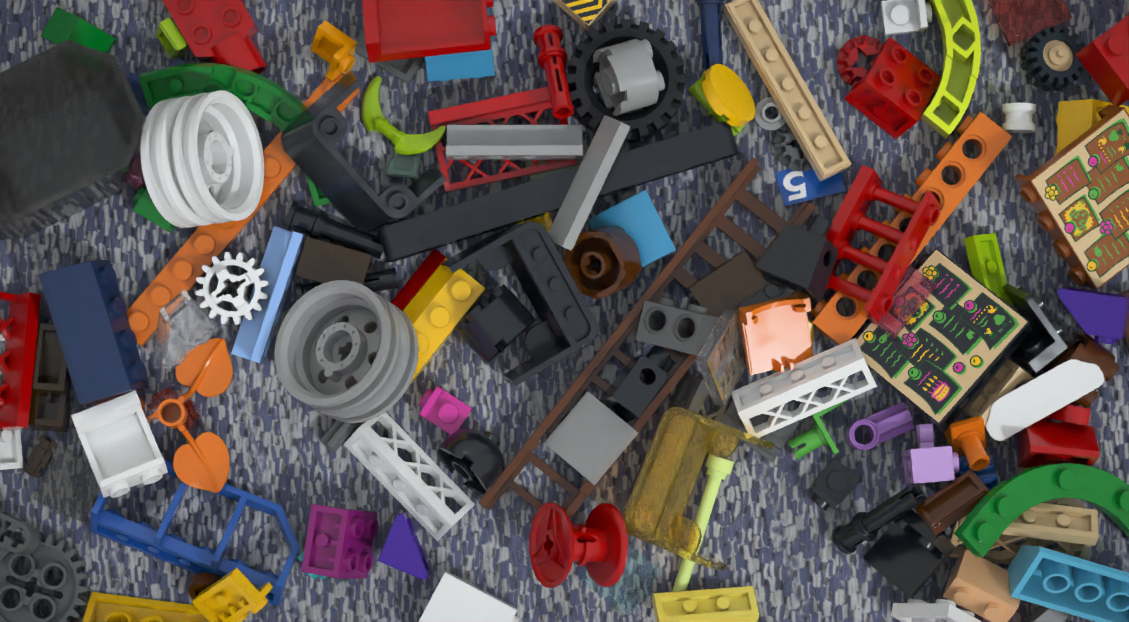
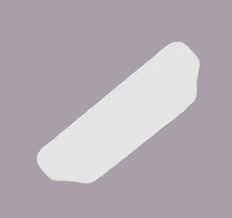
M1070 359L996 400L991 406L986 429L994 440L1002 441L1100 387L1104 382L1103 373L1096 364Z

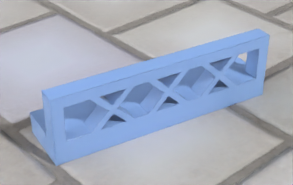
M276 226L273 227L260 268H265L266 270L260 276L261 281H270V285L263 287L262 292L270 296L269 299H260L259 301L264 308L263 311L252 310L253 320L249 321L243 316L231 354L265 364L306 239L305 235ZM255 284L253 286L249 298V303L251 302L255 293Z

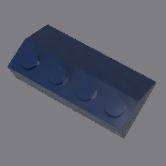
M92 260L39 274L79 405L107 402L135 390L138 393L150 388L147 381V370L141 362L136 346L137 339L131 330L126 315V304L120 296L116 283L117 276L111 267L110 261Z

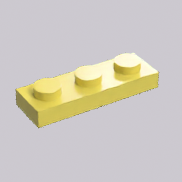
M753 586L654 593L652 598L656 622H757L759 618Z

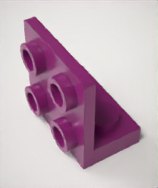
M312 504L301 572L337 579H366L373 565L371 550L373 539L378 532L377 512Z

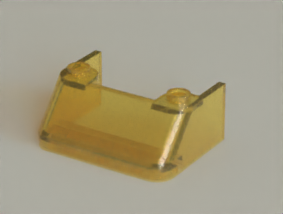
M682 407L669 408L660 419L623 514L627 533L707 568L725 570L726 563L697 552L702 537L701 529L695 521L684 517L683 513L707 453L720 458L728 457L736 451L740 439L769 449L773 448L774 443Z

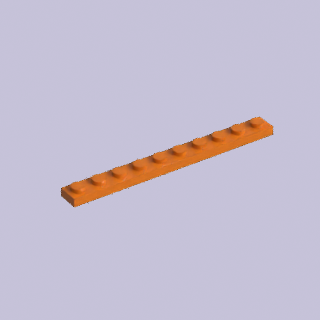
M338 75L333 81L326 77L306 100L304 105L307 108L310 107L338 82L343 75ZM356 89L336 108L342 113L359 94L360 89ZM282 131L277 134L263 151L264 184L261 198L254 212L243 220L199 226L127 310L126 315L131 330L136 336L137 343L141 346L146 344L198 283L196 278L204 276L205 272L201 267L203 265L210 267L213 265L212 257L217 256L219 258L296 168L297 164L282 147Z

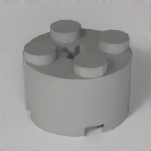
M647 39L625 41L598 49L593 55V64L599 62L600 72L594 73L597 89L606 108L614 107L615 110L612 114L615 116L655 104L658 100L659 91L665 89L664 78L661 72L655 70L652 61L653 50Z

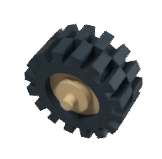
M1053 26L1050 29L1049 27L1044 28L1029 39L1023 47L1025 51L1021 53L1020 59L1026 61L1021 64L1022 70L1029 69V73L1025 77L1028 80L1034 77L1036 81L1033 85L1038 88L1043 84L1044 91H1050L1052 88L1054 91H1059L1063 87H1067L1082 75L1081 72L1086 69L1075 55L1085 47L1084 42L1077 44L1075 40L1079 36L1076 33L1069 36L1070 29L1066 27L1059 31L1060 26Z

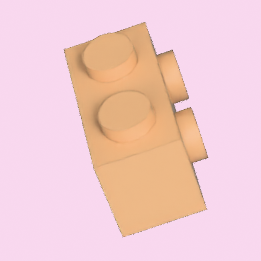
M965 549L953 566L942 596L991 622H1008L1020 604V599L1010 597L1008 570L982 557H975L967 549Z

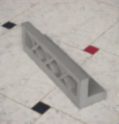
M447 125L446 158L447 160H582V125Z

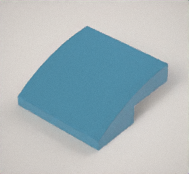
M647 190L587 220L591 230L601 226H619L623 228L634 240L638 248L642 268L676 251Z

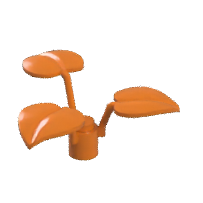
M223 338L204 340L188 349L177 363L176 379L180 384L190 387V389L182 396H179L177 400H164L158 406L157 411L145 416L147 422L158 418L165 426L178 428L189 442V444L180 446L175 452L173 467L177 477L183 483L193 488L214 493L222 490L229 475L230 457L227 446L219 436L212 432L202 433L194 440L184 426L188 412L183 404L196 390L204 397H215L226 391L231 384L233 366ZM138 396L142 406L143 412H145V404L143 400Z

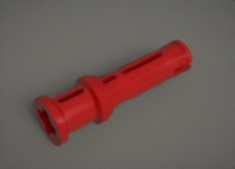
M548 24L534 31L533 40L539 49L537 56L538 65L545 70L553 116L558 119H565L574 113L564 68L568 58L566 50L561 45L563 39L561 28Z

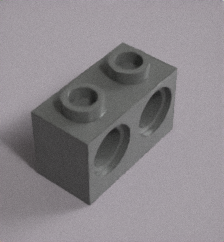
M659 296L658 302L644 300L635 340L692 355L710 357L719 317L707 315L708 308L688 303L687 309L677 307L678 300ZM665 315L666 322L664 327L662 328L661 320ZM694 322V324H695V331H694L693 335L691 336V334H690V327H691L692 323Z

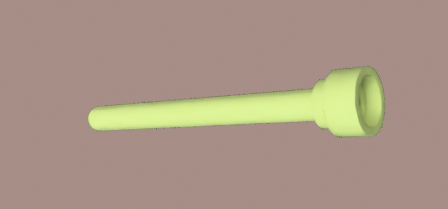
M710 453L708 455L705 467L708 468L706 474L709 477L672 592L687 590L721 481L726 479L727 474L731 475L734 465L732 460Z

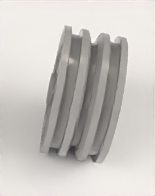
M336 280L316 286L305 293L291 307L278 331L274 356L278 377L282 385L293 397L334 420L346 423H359L374 419L385 413L403 396L415 374L419 347L415 328L411 320L401 309L360 283L349 280ZM344 318H349L348 323L341 322Z

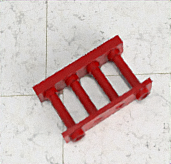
M862 165L833 218L832 226L825 237L838 249V257L826 290L831 288L866 303L863 310L872 321L879 323L882 315L887 314L893 303V295L930 225L933 226L938 220L941 205L930 191H926L919 203L882 188L883 182L875 170ZM878 200L912 214L913 217L905 232L866 217L871 203ZM862 229L898 244L889 262L852 247L850 242L856 231ZM848 259L881 273L882 275L874 290L870 291L835 276L834 272L840 261Z

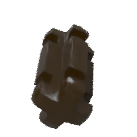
M46 436L39 437L38 440L41 442L39 445L35 444L27 459L29 462L28 466H23V470L27 474L36 478L42 476L40 470H45L53 455V452H51L52 448H57V443Z

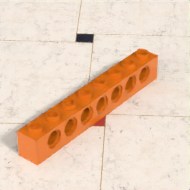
M979 112L974 118L968 115L956 129L960 136L953 144L947 141L938 151L935 157L940 161L932 170L928 167L923 170L914 182L919 187L910 197L907 193L903 195L920 203L921 196L926 191H930L941 205L938 220L933 226L930 225L911 263L1012 138L1010 134L982 112ZM964 142H972L977 146L978 156L975 159H970L964 155L962 151ZM944 168H952L957 173L958 178L955 185H948L942 180L941 173ZM894 207L893 209L898 212L890 223L887 220H884L882 223L899 230L901 221H911L913 215ZM872 234L877 238L869 249L866 246L860 249L878 257V251L881 246H889L895 251L898 244ZM853 262L856 266L848 275L844 272L839 275L840 278L858 285V275L861 272L870 273L874 278V286L870 290L873 291L882 274ZM835 291L828 301L822 298L809 313L814 317L811 324L817 331L838 346L851 340L869 317L863 310L866 303ZM840 298H846L853 304V312L849 317L841 316L836 310V303Z

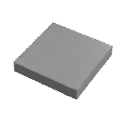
M587 391L544 443L595 486L637 436L638 432Z

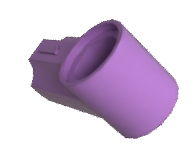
M904 402L897 403L848 424L844 432L845 442L855 450L871 449L877 444L914 429L913 419ZM860 425L866 427L869 431V439L863 445L859 444L854 438V431Z

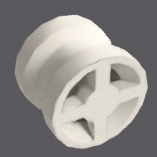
M1002 104V112L1005 114V122L1002 124L1003 130L1007 133L1021 134L1036 132V125L1032 122L1033 114L1036 112V104Z

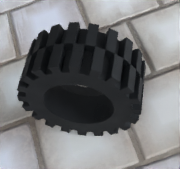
M622 19L621 24L614 25L613 21L604 23L602 29L598 31L596 28L588 33V37L584 41L581 40L569 62L567 82L574 114L578 115L581 123L587 129H592L596 134L604 115L629 125L630 130L625 140H630V143L639 142L641 138L647 137L649 139L655 136L657 131L662 128L664 129L670 123L673 116L676 115L684 95L686 74H684L683 70L684 62L682 56H678L676 52L677 47L672 40L668 42L664 38V32L658 28L654 31L649 28L648 23L640 21V25L631 24V19ZM632 39L640 41L647 39L653 50L652 61L655 70L661 72L664 78L665 89L659 91L657 102L646 107L644 110L634 114L615 116L612 114L613 111L600 103L594 93L592 80L599 62L593 64V55L598 49Z

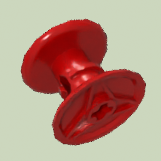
M546 502L542 505L533 518L529 534V555L537 580L544 587L555 588L565 581L571 570L572 562H577L578 566H585L589 577L598 586L610 588L616 584L624 572L628 556V535L625 521L620 511L612 503H600L591 510L585 525H572L567 512L557 503Z

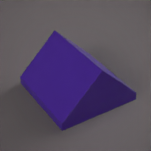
M404 512L396 516L377 561L424 580L429 578L432 573L408 512Z

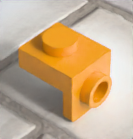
M325 20L318 26L310 50L330 63L326 77L333 81L341 73L347 74L356 61L353 55L358 42Z

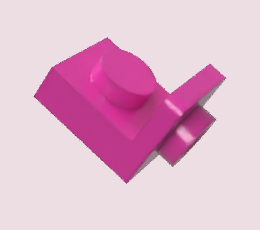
M439 386L434 391L428 388L418 403V406L422 408L419 415L450 435L460 429L472 410L471 407Z

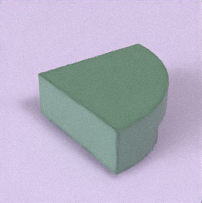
M421 153L416 155L396 154L388 163L385 176L418 179Z

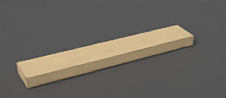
M734 0L725 4L722 8L723 12L820 182L849 168L851 165L850 160L759 1Z

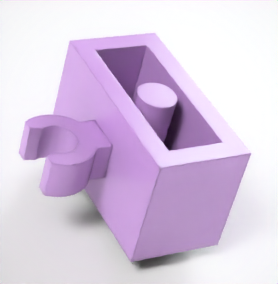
M933 424L916 425L919 449L902 450L905 484L955 480L954 473H959L957 452L952 453V446L934 447Z

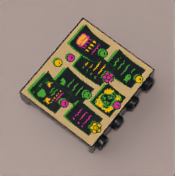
M935 248L931 254L926 253L920 258L915 267L916 271L909 279L904 278L900 281L893 296L892 306L887 314L882 315L879 323L871 321L864 330L859 329L851 339L856 338L869 369L926 415L933 425L944 433L1033 332L1029 320L939 249Z

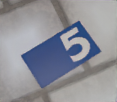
M790 169L775 172L784 206L846 191L841 172L821 182L813 169L801 172Z

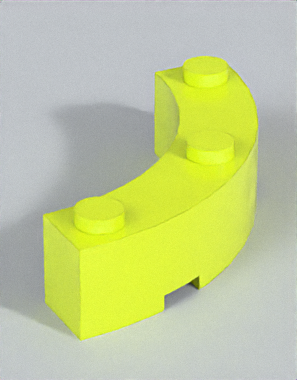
M927 0V2L931 3V8L941 31L943 66L934 98L920 119L945 139L949 137L964 115L970 103L979 74L981 57L980 31L972 0Z

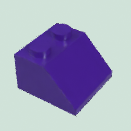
M1065 286L1058 288V297L1084 332L1088 335H1094V342L1114 345L1117 339L1125 337L1129 315V296Z

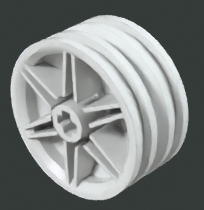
M219 90L193 96L165 99L152 107L142 129L140 156L144 181L152 202L159 213L169 223L179 228L239 221L250 216L256 209L263 190L264 155L258 129L243 102L234 94Z

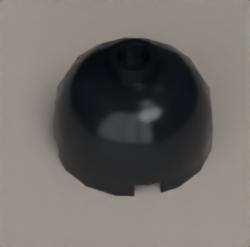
M468 428L456 431L446 438L437 450V455L444 466L452 474L456 470L463 478L468 480L463 484L480 495H485L494 486L504 469L503 454L498 448L501 443L489 431L482 433Z

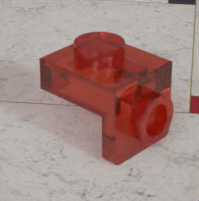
M170 387L151 396L154 402L146 406L149 412H155L164 400H177L183 394L181 390L172 392ZM192 399L185 401L183 404L188 412L187 420L184 423L188 431L199 427L196 419L200 417V414Z

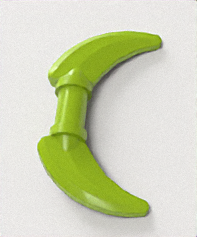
M376 76L368 85L362 100V119L367 131H376L383 134L392 141V144L395 146V152L401 155H416L434 147L444 136L447 130L446 126L442 125L434 131L425 134H406L403 131H399L388 122V119L382 113L379 102V89L382 78Z

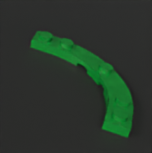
M188 63L141 73L139 76L149 109L165 99L223 90L237 96L248 110L258 114L269 123L273 122L282 132L307 109L293 94L277 83L260 74L226 64ZM306 175L314 206L332 203Z
M1074 463L1037 465L1024 469L1022 473L996 485L973 508L954 534L975 557L983 558L1004 530L1018 516L1031 507L1052 499L1075 498L1084 500L1103 511L1129 538V485L1118 477L1092 466Z

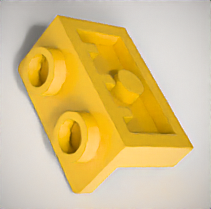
M236 567L199 593L192 603L209 622H242L249 615V611L255 614L267 604L269 600L265 596L273 586L270 582H267L256 589Z

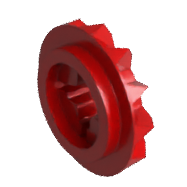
M863 35L851 38L841 47L837 56V69L841 78L848 85L853 87L868 73V70L866 71L864 67L851 68L859 60L857 49L865 57H872L874 55L877 57L883 46L880 40ZM874 58L873 61L869 64L870 68L876 58Z

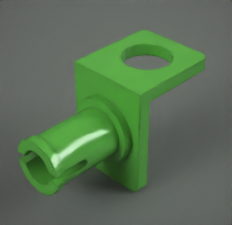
M848 399L811 415L815 422L812 424L813 428L787 441L791 449L805 443L804 446L793 452L798 460L822 445L828 446L834 455L839 453L819 417L848 401Z

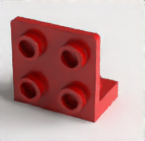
M888 38L867 75L848 91L844 99L893 138L897 139L919 121L940 81V76L894 39Z

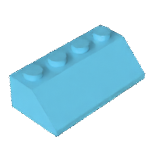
M1022 545L1008 567L1010 597L1095 622H1129L1128 572L1044 547Z

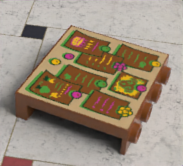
M1107 105L1098 112L1101 117L1099 122L1029 176L1022 174L1015 176L1020 185V195L1028 204L1033 206L1037 213L1035 216L1037 223L1044 231L1049 232L1054 241L1052 243L1053 249L1062 259L1066 260L1071 268L1069 275L1073 281L1079 286H1086L1096 290L1129 265V114L1125 107Z

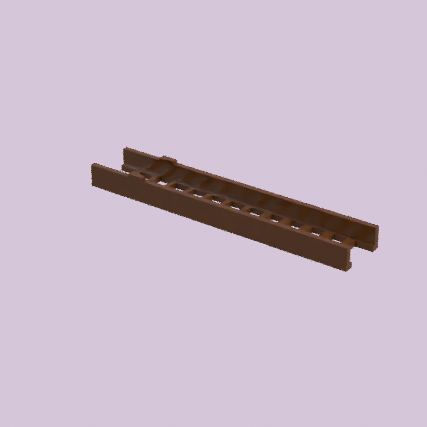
M752 157L501 473L494 486L486 492L478 503L484 508L491 510L506 489L510 487L538 510L543 504L514 482V479L530 461L571 494L562 506L570 519L600 480L595 486L586 480L581 488L577 489L532 452L539 445L540 442L538 441L545 432H548L550 435L554 432L556 426L568 411L573 409L578 403L576 401L591 382L604 392L607 391L610 385L600 378L598 373L612 356L625 366L629 363L631 358L618 348L633 329L635 331L638 330L644 300L658 302L659 296L665 297L662 293L673 279L685 288L695 283L697 279L683 269V266L694 252L714 268L727 261L703 242L715 226L757 259L754 263L756 266L786 225L793 224L801 228L816 207L810 202L808 204L803 202L787 222L745 190L761 169L758 166L759 162ZM735 201H738L778 233L767 248L724 216ZM740 304L719 317L715 335ZM694 322L692 323V325H691V327H690V331H691L692 333H694V331H695V324H694ZM662 347L676 363L667 373L669 375L642 415L628 422L637 432L641 430L698 358L697 355L688 353L680 355L675 350Z

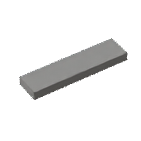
M604 115L548 232L554 243L570 251L573 249L630 130L629 125Z

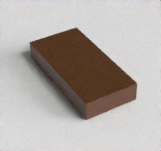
M970 469L914 508L919 517L936 536L970 513L989 492V489Z

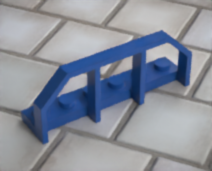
M164 459L168 471L166 474L178 478L174 471L173 462ZM182 481L158 531H155V528L146 522L138 521L135 523L125 519L116 510H103L109 496L103 498L100 492L91 510L90 532L195 574L207 572L222 578L237 567L256 589L270 582L273 588L265 597L269 600L268 603L279 606L284 594L286 581L300 550L299 543L281 505L225 483L222 490L216 494L234 500L238 504L217 550L214 551L205 546L198 548L190 545L184 538L176 534L166 535L189 485ZM246 506L274 516L290 550V554L279 577L271 572L264 571L261 573L253 570L241 560L223 558Z

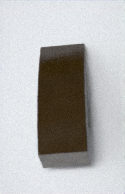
M38 323L29 425L35 431L68 432L71 377L54 324Z

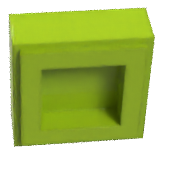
M170 17L161 21L155 36L170 58L175 61L185 54L188 43Z

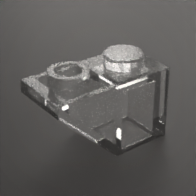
M186 289L159 310L154 356L165 372L171 367L180 365L191 350L197 345L206 343L212 337L213 332L218 329L208 313L199 306Z

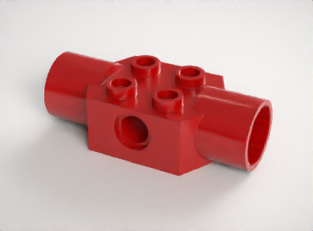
M163 0L194 56L201 63L226 64L257 74H261L267 69L268 66L252 40L259 29L242 0Z

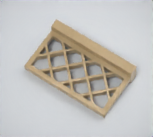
M1048 503L1035 505L1018 516L1004 530L983 558L994 563L1010 564L1022 545L1047 548L1046 546L1058 543L1060 547L1051 550L1067 555L1070 554L1085 560L1091 545L1096 546L1099 539L1098 510ZM969 513L953 524L948 540L956 548L948 557L960 558L965 549L969 550L967 547L957 546L962 544V541L954 534ZM1022 538L1026 541V543L1017 546L1013 543ZM1003 546L1006 550L996 551L992 549Z

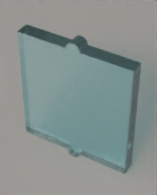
M628 546L625 569L616 584L610 588L598 586L589 577L588 573L581 582L631 615L642 597L649 594L648 588L661 571V568Z

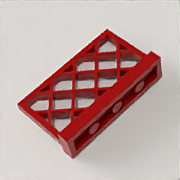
M547 86L429 111L428 115L432 131L442 125L446 126V128L447 125H479L483 123L497 125L493 121L502 119L505 120L501 125H507L512 117L517 116L528 121L530 125H541L537 122L545 110L552 109V104ZM538 112L534 119L526 115ZM560 119L561 121L558 124L569 125L568 119ZM441 140L435 145L440 171L447 179L443 183L445 193L577 165L576 160L557 162L545 160L548 164L536 166L540 160H535L531 167L521 169L512 163L511 160H501L504 164L498 174L488 176L478 169L483 160H478L474 166L465 160H457L470 168L471 171L465 181L450 184L448 170L455 160H449L446 165L444 156L446 148L442 146ZM508 165L515 169L514 171L504 173ZM475 172L482 176L481 178L471 180Z

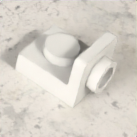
M886 0L880 2L884 36L924 32L928 27V22H932L931 3L925 2V0Z

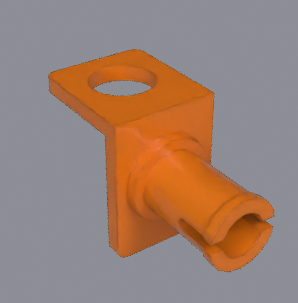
M982 416L953 422L944 432L949 446H952V453L957 452L958 456L965 454L972 471H981L987 468L990 464V458L984 449L987 447Z

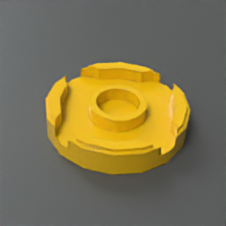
M715 64L703 72L702 77H705V80L702 81V90L707 102L719 116L724 114L729 118L727 121L729 125L739 128L754 119L756 113L754 100L743 80L733 70L725 65Z

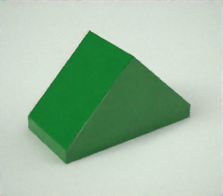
M56 7L41 34V37L98 68L102 66L116 40L82 18Z

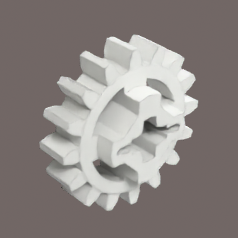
M225 252L224 261H221L217 256H213L212 262L214 266L203 265L201 268L207 273L206 276L196 278L197 282L203 284V289L195 293L198 296L205 297V301L199 306L201 308L210 306L212 310L209 317L212 319L220 314L222 324H227L230 317H233L235 325L241 324V316L243 315L249 321L253 320L252 310L263 311L264 308L259 301L260 299H269L270 296L262 292L263 287L270 285V281H261L260 278L266 272L265 268L256 270L254 268L257 261L255 258L244 262L245 254L242 252L238 253L236 260L233 259L231 252ZM228 266H240L248 272L236 275L232 273ZM216 274L219 279L217 289L211 293V283ZM229 280L231 282L245 281L237 289L238 296L234 294L220 296L228 289ZM255 284V293L249 303L247 298L249 286ZM224 301L232 302L238 311L225 310L218 304Z

